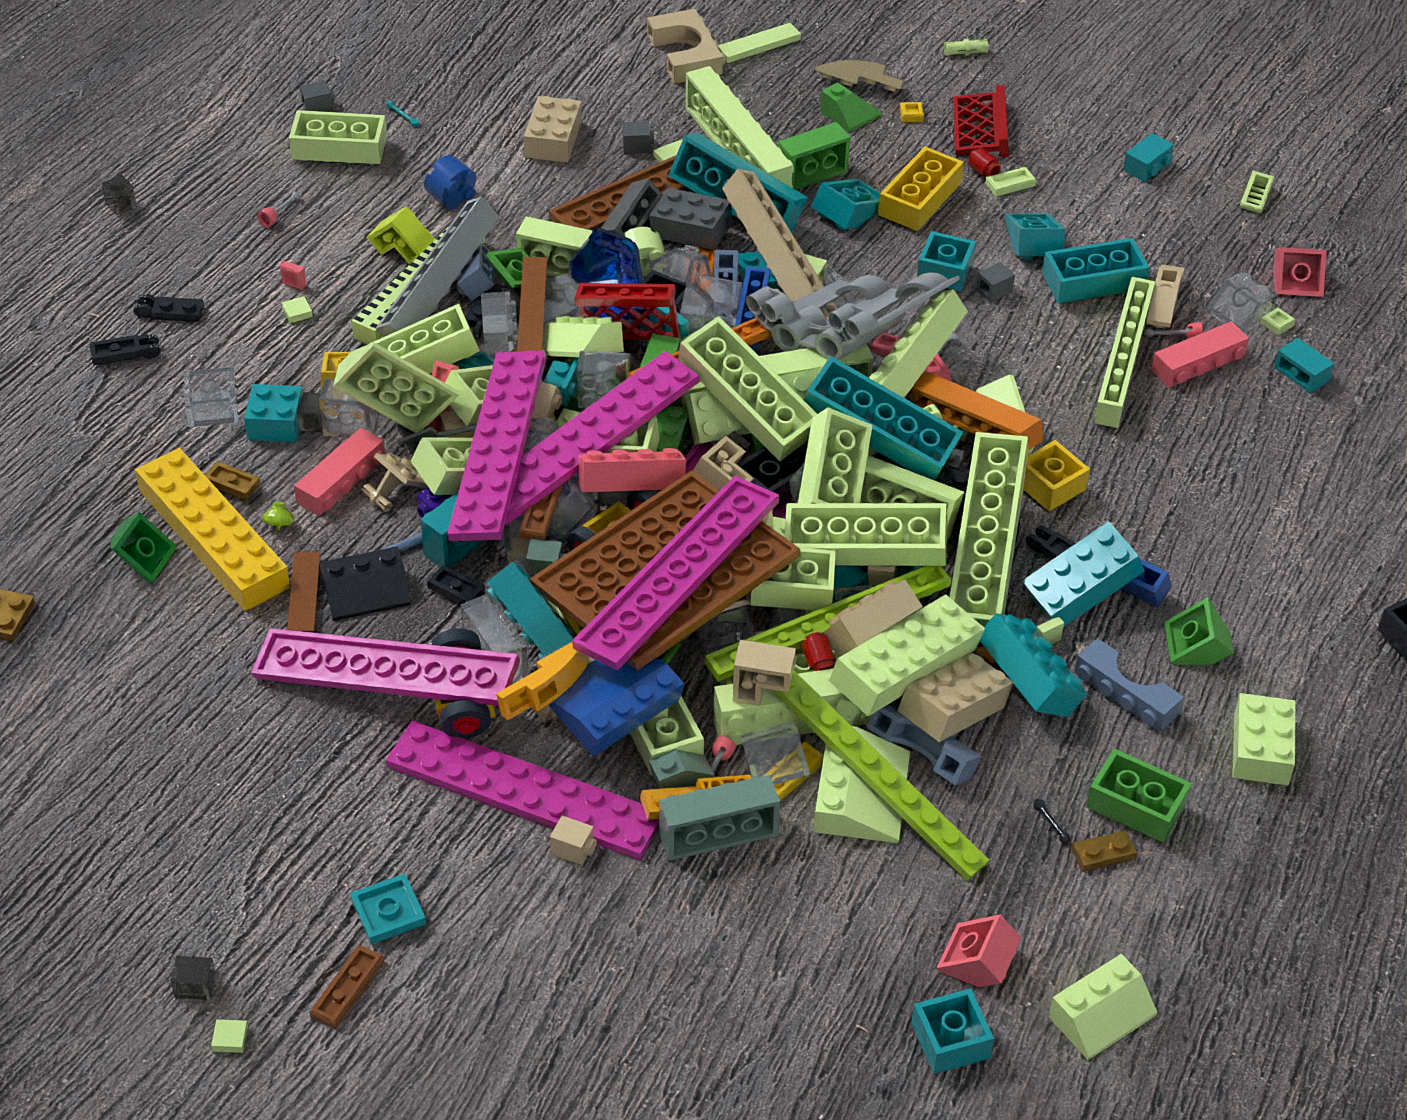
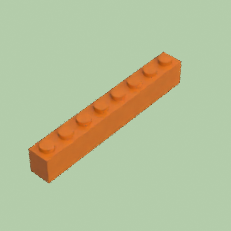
M925 370L904 397L922 409L930 404H934L940 411L942 420L974 434L982 432L1027 436L1028 450L1043 441L1040 418Z

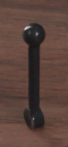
M1034 800V809L1042 812L1058 833L1060 842L1063 844L1068 843L1070 835L1063 832L1046 810L1044 800Z

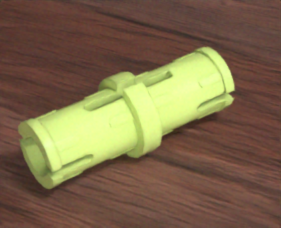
M963 39V41L945 42L944 53L945 56L955 54L969 56V54L988 53L987 39L970 41L969 39Z

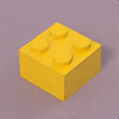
M1054 440L1028 455L1023 490L1044 508L1051 511L1086 490L1090 468Z

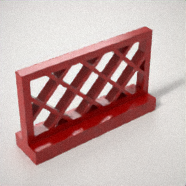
M1005 85L996 86V92L953 96L955 154L966 155L975 149L983 148L987 152L1000 151V157H1008L1009 142ZM990 100H992V101H991L990 103H988L987 105H985V104L982 103L983 101H990ZM960 103H969L966 107L958 105ZM975 107L980 109L976 113L971 111ZM985 113L991 114L988 118L983 117ZM964 115L969 116L965 121L960 119ZM976 120L981 122L978 126L972 125ZM987 126L993 128L988 132L983 130ZM965 128L970 130L967 134H964L961 131ZM976 134L982 136L978 140L972 138ZM990 140L995 144H984V142ZM965 142L971 144L970 146L960 147Z
M579 283L574 299L576 306H579L581 317L599 318L604 312L613 319L611 322H621V325L626 328L625 331H622L623 340H650L652 334L675 338L681 337L674 299L676 294L675 284ZM586 306H596L599 310L594 314ZM618 306L623 310L617 314L608 307ZM632 307H643L646 311L641 315ZM669 307V312L664 315L656 308ZM629 313L637 320L630 324L622 317ZM652 313L660 321L653 324L646 317ZM642 323L650 330L642 332L636 326ZM665 323L673 329V332H664L659 327Z

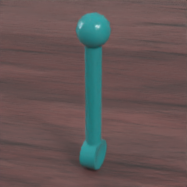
M390 100L386 103L387 108L395 110L410 121L412 127L419 126L417 118H411L395 106L393 101Z

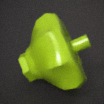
M273 502L272 508L263 515L262 521L270 526H276L275 530L280 531L281 526H290L295 521V517L286 509L284 502Z

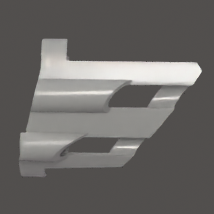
M924 273L898 289H889L887 282L882 278L865 275L850 283L838 280L794 302L793 300L790 301L788 296L780 292L779 289L765 286L747 296L746 303L751 313L762 326L772 332L773 340L781 349L793 351L801 346L816 348L819 354L827 360L830 356L838 360L896 326L902 320L907 310L960 280V278L956 276L948 280L945 276L938 273ZM919 288L925 291L877 320L878 314L918 292ZM852 290H857L864 294L866 299L855 305L846 303L829 313L828 321H826L823 312L820 310Z

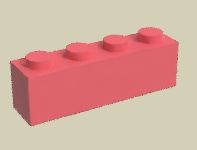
M1230 321L1155 352L1151 371L1168 388L1181 384L1188 379L1200 376L1231 361L1241 359L1246 354L1249 337Z
M360 427L294 485L296 503L321 516L327 509L332 508L335 502L344 494H347L361 479H364L372 469L381 464L374 456L376 453L385 454L384 440Z
M666 448L662 452L639 449L638 452L613 450L612 453H602L601 451L591 450L587 451V454H579L577 484L582 492L663 490L685 475L686 459L680 451L674 448Z

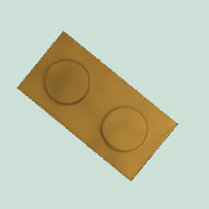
M216 461L205 474L218 490L246 501L261 485L260 477Z
M1126 830L1075 842L1072 845V852L1082 872L1134 860L1137 856V851Z

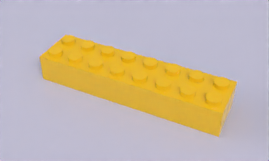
M181 448L175 449L135 469L139 491L245 612L291 588L288 568Z

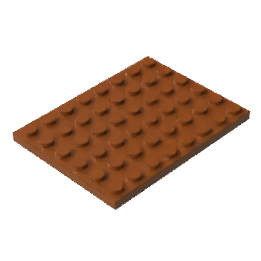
M690 471L530 578V582L541 595L581 627L585 628L720 490L695 472ZM761 521L626 663L636 671L640 670L800 557V548Z

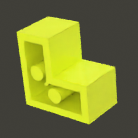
M407 206L381 221L366 237L381 255L395 248L409 265L435 240Z

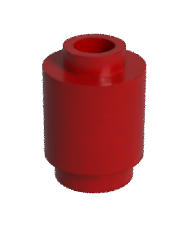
M978 148L970 153L968 165L981 176L986 178L999 174L1001 170L999 160L985 149Z
M820 632L807 635L801 646L810 670L819 671L834 668L836 659L827 635H821Z

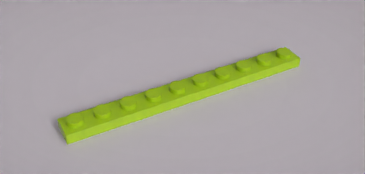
M924 566L747 638L744 641L796 648L797 650L802 647L801 644L805 641L807 635L815 632H820L821 635H824L823 632L830 627L828 622L835 618L837 614L850 606L852 608L861 599L871 593L875 594L881 587L893 580L897 584L905 579L917 599L949 587L951 585V578L941 566ZM739 642L705 656V664L718 682L734 675V663Z
M793 671L789 692L772 690L963 878L969 881L987 865L989 859L795 671Z

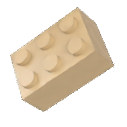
M549 96L537 97L524 134V153L526 158L569 162L582 122L581 101L552 98Z
M905 579L897 584L893 580L881 587L875 594L871 593L861 599L852 608L850 606L837 614L835 618L828 622L830 627L823 633L827 635L829 643L838 657H841L914 614L923 606Z

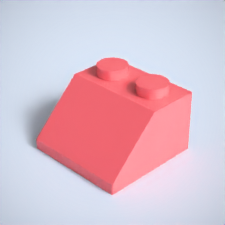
M1285 247L1275 249L1273 266L1275 294L1323 297L1327 250Z
M1001 914L957 923L936 969L943 974L977 987L1000 984L1006 977V972L1017 952V947L1022 937Z

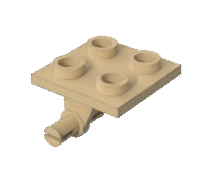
M376 453L374 458L384 465L388 471L377 490L370 484H366L364 486L365 489L362 488V492L370 498V502L373 505H378L384 512H388L391 510L389 507H392V503L386 499V496L401 481L406 485L426 489L429 487L411 463V458L407 456L399 458L392 453L387 455Z

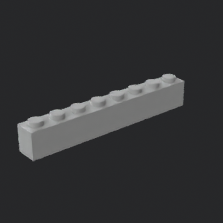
M482 196L466 202L375 329L383 337L424 320L439 307L438 302L449 293V287L461 276L463 267L471 262L475 250L483 245L485 236L495 228L494 224L499 216Z

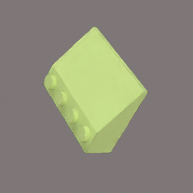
M375 342L352 351L338 365L333 387L415 433L422 431L460 393L458 390Z
M852 726L907 779L910 751L863 729ZM826 744L815 810L814 832L899 843L902 817Z

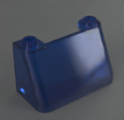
M596 227L568 262L570 275L578 283L643 284L639 249L636 243L628 237ZM589 306V310L594 314L599 310L596 306ZM618 306L608 307L617 314L623 310ZM632 307L638 313L644 309L643 307ZM604 312L599 316V318L610 317ZM626 313L622 318L627 321L633 318V316Z

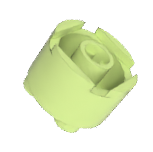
M637 227L625 232L624 238L617 240L615 249L624 275L641 271L642 277H646L652 269L664 273L663 269L667 263V256L657 231L655 233L651 231V228Z

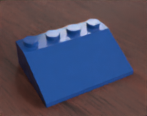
M655 658L638 671L626 662L617 671L594 660L587 664L585 670L574 684L560 697L550 703L549 707L589 753L595 756L679 701L684 683L665 662L658 658Z

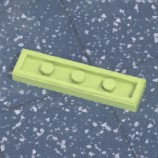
M787 23L718 45V49L720 52H723L726 63H730L801 40V33L791 23Z

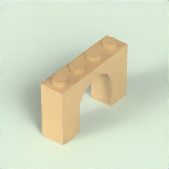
M696 9L647 18V36L653 47L672 43H688L695 46V48L667 54V72L674 84L685 82L687 72L708 66L718 75L722 74L723 65H725L724 54L719 51L716 40H713L711 37L710 29L705 27L703 17L699 16Z

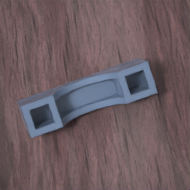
M1097 638L1077 655L1074 671L1076 675L1157 731L1161 732L1180 715L1184 696L1163 682L1154 685H1141L1126 679L1117 667L1119 652Z
M896 701L889 703L872 714L866 728L888 742L900 743L919 751L932 762L934 772L954 785L971 780L982 757L981 755L951 736L938 742L898 712L900 704Z

